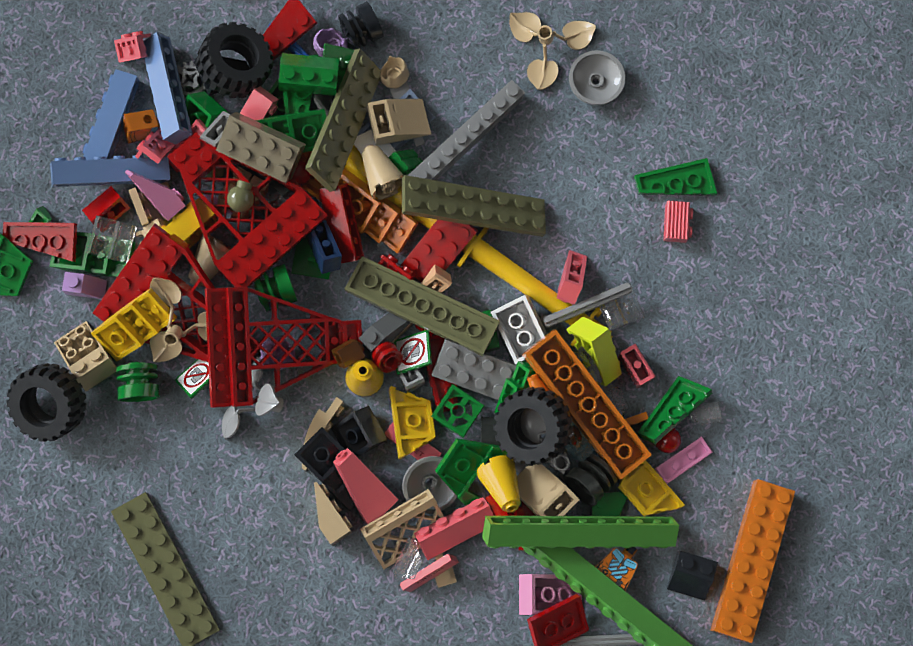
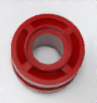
M383 342L374 349L372 360L382 372L389 373L397 369L402 363L403 355L394 343Z

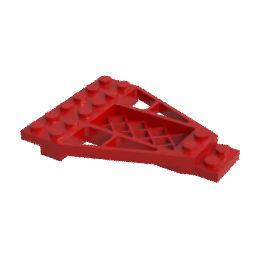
M195 132L167 158L181 173L215 267L234 287H249L323 222L328 215L302 187L290 181L287 183L282 182L216 151L217 147L201 140L200 135ZM231 161L267 177L258 186H252L251 191L254 195V203L249 209L252 210L251 219H241V212H238V219L227 218V209H231L227 202L229 182L237 183L238 180L250 183ZM216 169H227L226 178H216ZM213 170V178L205 177ZM230 170H231L239 179L229 178ZM272 180L296 190L278 208H273L259 193ZM202 181H211L212 191L201 190ZM215 182H226V191H215ZM194 193L218 218V221L208 230L204 227L193 197ZM203 194L211 195V203ZM215 195H225V205L214 204ZM255 197L264 206H255ZM216 208L224 209V217ZM255 210H265V220L254 219ZM229 222H237V231ZM240 223H251V232H240ZM254 223H260L256 228H254ZM220 225H225L239 242L217 260L208 236Z
M155 223L92 314L103 322L121 308L149 290L153 278H162L175 282L180 287L182 296L190 298L191 305H183L181 298L178 306H174V310H179L181 319H175L172 325L182 323V331L188 329L187 322L198 323L197 308H204L206 310L205 297L196 291V288L201 281L207 289L215 287L188 248L190 245L177 235H170ZM183 254L199 276L193 288L171 272ZM184 309H192L194 318H186ZM167 326L162 328V331L166 332L168 329ZM199 327L196 328V331H190L185 337H181L180 340L193 350L182 347L180 354L208 362V346L198 333ZM192 335H198V340ZM150 339L145 341V343L150 344ZM250 340V351H252L256 345Z
M248 287L205 289L210 407L250 406L256 403L259 395L253 398L251 370L273 368L275 378L274 390L276 393L332 364H337L331 350L344 342L354 339L362 344L359 340L362 336L361 320L342 321ZM248 293L271 300V320L249 322ZM277 303L308 313L310 318L279 320L277 318ZM299 323H311L306 329L299 325ZM282 324H292L287 331L280 326ZM273 325V327L268 332L265 331L261 326ZM314 325L320 330V334L315 339L308 333ZM249 326H255L251 331L249 330ZM295 327L303 332L297 340L290 335V332ZM276 328L284 333L278 341L271 336ZM257 329L265 334L259 343L252 337ZM305 336L312 341L307 349L300 344V341ZM286 337L293 342V345L288 350L281 345ZM267 338L275 344L269 352L261 346ZM250 340L256 345L252 351H250ZM315 345L321 349V353L316 358L309 353ZM296 346L303 351L298 359L290 354ZM277 347L285 353L279 361L271 355ZM259 348L266 354L260 362L253 357V354ZM307 355V356L310 357L313 361H302V360H303V358ZM287 356L294 361L282 363ZM268 358L272 359L275 362L270 364H264V362ZM313 366L312 369L280 384L281 368Z

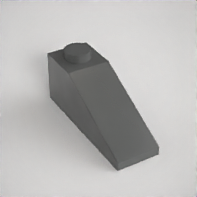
M389 312L372 324L359 340L373 352L379 344L392 342L411 322Z

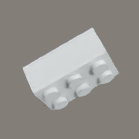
M523 295L491 311L493 318L500 321L498 329L515 364L518 361H526L522 354L547 335L530 297Z

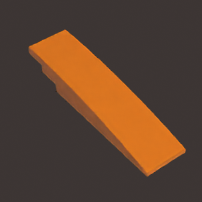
M312 151L302 153L300 160L308 163ZM344 168L338 184L348 183L358 231L361 234H368L379 244L383 242L397 254L400 253L419 222L410 215L402 214V209L389 199L379 200L377 197L373 199L370 194L369 185ZM311 175L310 180L301 186L320 201L319 189L325 187Z

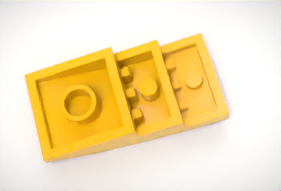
M150 288L104 321L91 334L118 361L141 347L145 341L158 334L162 328L168 325L170 308ZM174 312L172 322L177 318Z

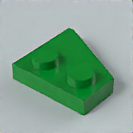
M623 492L604 493L600 501L596 505L591 506L592 516H620L627 497Z

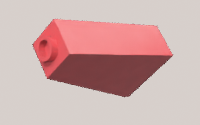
M348 448L336 456V460L333 463L366 524L383 516L399 500Z

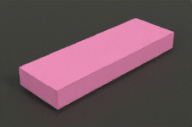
M700 437L654 470L668 484L713 452L703 437Z

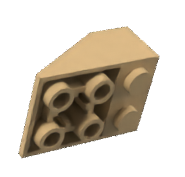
M385 99L368 103L367 112L376 146L431 135L423 99Z
M87 321L54 342L71 373L77 377L78 383L81 382L85 391H88L115 373L117 367L106 349L92 336L91 332L93 330Z
M542 464L527 466L517 476L520 499L536 516H564L580 500Z
M315 482L319 528L329 543L334 546L352 533L350 528L353 526L346 516H340L339 512L341 509L335 500H329L327 496L330 493L324 484L319 485Z

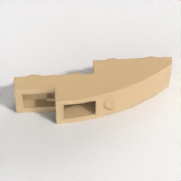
M336 397L326 413L320 409L317 411L309 426L304 444L321 427L327 432L331 430L333 426L332 420L335 416L339 417L344 410L342 400ZM302 464V469L307 472L308 469Z

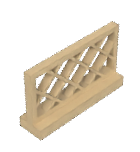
M427 489L362 527L360 530L384 570L420 549L414 533L422 528L420 526L423 519L431 520L430 524L439 519L438 515L440 518L444 516L435 498ZM434 506L433 516L424 515L427 509ZM413 517L418 518L416 526L407 525L408 521ZM394 528H401L399 536L390 535ZM406 529L414 530L411 539L403 537ZM379 537L384 538L382 546L374 545L372 541ZM388 539L397 540L395 548L386 547ZM401 541L409 543L407 549L399 550ZM384 551L391 552V558L383 562L382 556Z

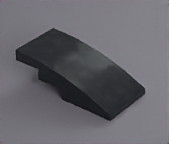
M321 427L294 456L350 511L355 504L333 463L336 460V456L345 449Z

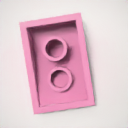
M130 170L125 171L127 176L165 219L170 220L186 206L182 202L184 197L174 188L171 190L165 185Z
M553 574L519 575V615H536L575 594L580 595L582 600V595L574 592L570 585Z

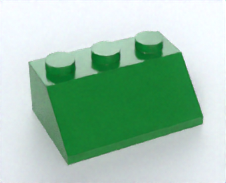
M282 53L278 82L279 90L336 96L339 59Z

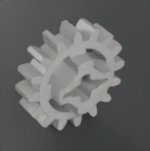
M193 61L190 62V65L183 62L184 67L182 68L179 65L177 66L179 78L182 77L181 87L184 99L187 98L188 94L207 92L203 84L201 87L199 86L202 80Z

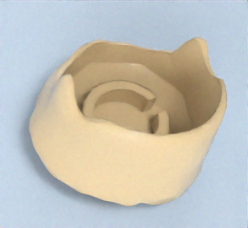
M389 56L388 61L380 70V81L387 88H399L409 77L408 67L400 57Z

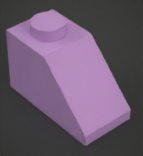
M65 272L62 291L66 295L102 299L106 293L107 280L85 274Z

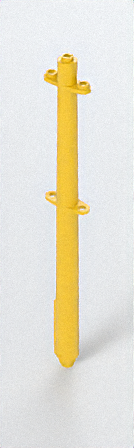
M353 145L344 168L368 184L362 154ZM401 186L397 189V194L387 199L402 209ZM410 215L428 229L437 221V219ZM484 227L478 236L475 235L462 250L464 255L457 264L459 268L470 257L523 294L528 295L533 301L551 313L573 305L557 299L555 291L482 240L489 228ZM602 306L595 308L590 317L583 313L564 322L571 326L580 318L585 317L602 325L594 319V316L598 318L604 308ZM575 338L570 344L572 347L577 343Z

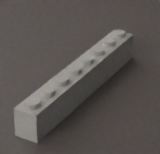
M511 80L407 176L437 181L522 102L525 92Z

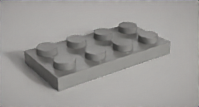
M445 339L431 375L499 400L506 378L513 377L517 365L486 353L484 356L478 355L457 343Z

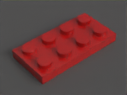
M437 220L403 261L401 266L406 265L414 271L412 274L422 283L434 265L446 271L478 230L472 225Z

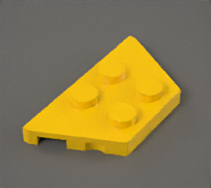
M390 386L389 394L398 459H403L433 441L436 437L433 418L431 417V402L428 399L416 397L415 394L409 392H401L396 390V387Z
M646 460L620 480L618 488L643 516L680 509L685 505Z

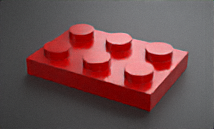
M578 594L527 619L534 646H561L589 631L581 596Z

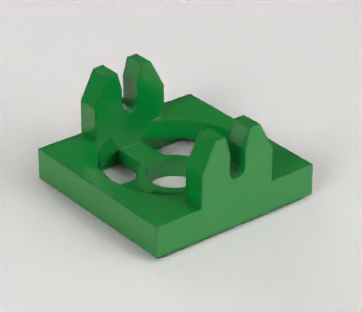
M452 384L431 417L443 427L448 428L452 433H456L464 438L485 405ZM453 397H460L462 399L460 403L456 404L448 401ZM467 403L471 404L472 416L466 413L465 405ZM444 406L450 409L451 417L448 421L443 414ZM454 406H461L464 413L461 416H455L452 412ZM464 418L468 421L461 426L453 425L456 419Z

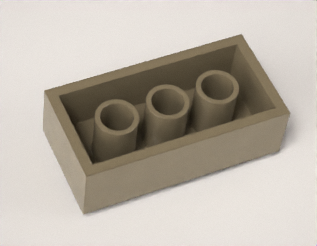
M235 112L228 117L216 151L287 183L295 173L306 144Z

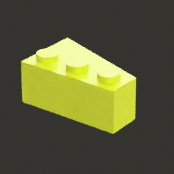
M582 317L566 329L568 334H573L577 343L574 345L577 350L581 349L585 357L583 362L596 382L606 387L622 374L620 361L615 352L616 348L611 339V332L607 327Z

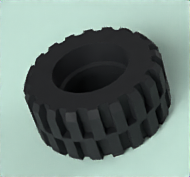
M230 22L228 25L227 23H222L211 29L197 53V65H199V74H203V81L209 83L213 91L216 89L220 95L224 96L226 94L229 95V98H236V96L246 98L247 95H251L255 88L262 87L270 75L273 67V52L269 50L270 45L268 41H264L265 37L261 33L255 32L256 29L253 27H246V24L240 23V25H237V22ZM231 50L241 54L248 62L250 70L241 71L230 67L223 60L220 51Z
M43 363L21 373L10 384V389L7 392L9 399L6 400L7 407L10 409L8 412L9 416L13 418L15 427L18 426L21 429L20 432L24 435L28 434L29 438L33 440L38 439L40 442L55 441L77 428L80 421L83 420L85 416L83 411L87 407V403H84L86 394L82 392L83 386L81 382L78 383L77 377L74 374L68 373L69 370L67 368H60V365L54 363L51 365ZM38 387L47 390L55 399L57 404L56 417L49 416L38 405L36 398Z
M530 387L507 396L504 402L498 406L499 412L495 413L494 420H497V422L493 424V430L497 431L495 439L496 442L500 441L501 446L499 447L502 452L506 451V456L510 459L516 458V463H525L527 466L543 464L561 454L565 450V446L569 444L571 438L568 435L573 433V427H570V423L573 422L572 416H568L567 412L570 410L567 405L563 406L562 402L564 400L560 396L554 397L555 392L551 390L545 392V388ZM526 408L538 412L545 422L546 435L540 444L530 441L522 432L520 419Z

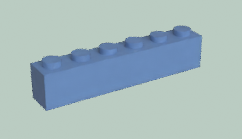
M156 32L144 40L147 57L144 58L160 124L161 136L165 141L178 144L193 133L170 37Z
M115 69L114 75L111 74L108 82V91H105L102 97V107L96 113L97 120L95 126H92L89 132V142L83 148V157H86V160H94V157L105 156L106 159H112L123 129V116L129 113L140 83L136 75Z
M136 155L132 156L133 158L125 159V156H114L113 159L97 156L94 157V160H86V157H76L70 161H66V158H55V161L50 163L52 187L134 184L125 173L126 170H130L158 183L169 182V159L164 157L157 164L150 158H144V155L139 159L135 157Z

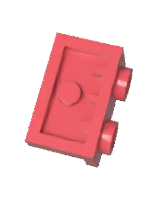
M143 31L121 35V39L114 40L119 63L147 57L143 39L151 37V33L143 34Z
M159 128L155 133L151 131L145 141H141L136 148L139 151L135 157L139 159L143 154H146L151 160L159 164L176 144L163 140L161 129Z

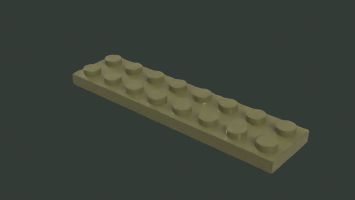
M360 48L355 49L305 167L329 192L336 190L367 113L368 103L371 102L380 81V69Z
M407 175L402 177V214L540 237L546 234L545 199Z
M363 256L344 288L346 292L440 337L457 343L481 356H484L500 324L499 320L412 279L409 280L407 277Z
M147 492L112 510L111 513L181 645L194 646L220 631Z

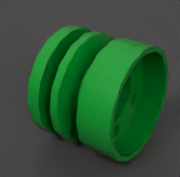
M285 264L272 268L273 277L270 278L268 273L265 272L263 274L265 280L261 281L259 277L254 282L256 291L279 299L281 298L290 303L297 302ZM258 296L266 312L271 311L269 305L271 300Z
M132 362L116 367V373L123 374L117 377V381L126 383V385L117 388L118 401L143 402L159 399V385L150 383V381L158 378V374L152 373L158 370V365L146 362Z

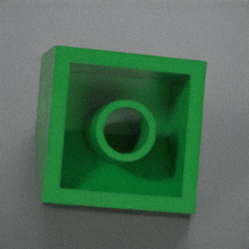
M205 91L187 95L185 104L190 125L196 119H200L208 128L223 111L227 112Z

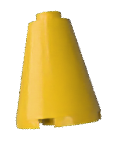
M362 358L348 367L345 380L348 388L356 395L362 397L371 396L381 388L384 374L372 359Z
M506 455L492 457L489 459L490 462L484 465L482 463L479 466L477 476L503 511L514 512L521 503L515 462Z

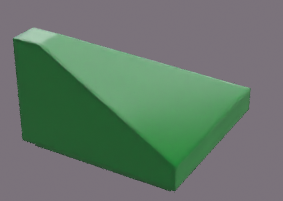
M42 206L36 208L29 222L51 223L52 218L46 208Z

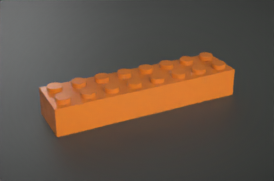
M552 330L522 354L547 388L555 392L554 397L560 396L564 400L562 402L563 406L567 405L570 410L567 412L568 416H572V421L601 459L612 468L617 479H623L652 455L557 330Z
M759 479L753 481L710 631L747 643L753 642L794 498V490Z

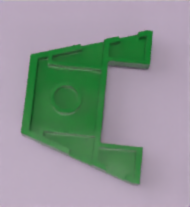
M0 233V295L20 296L33 260L2 233Z
M456 438L435 469V472L455 493L459 500L467 506L473 500L482 498L468 490L477 477L479 466L482 463L485 465L489 458L507 455V452H502L499 445Z

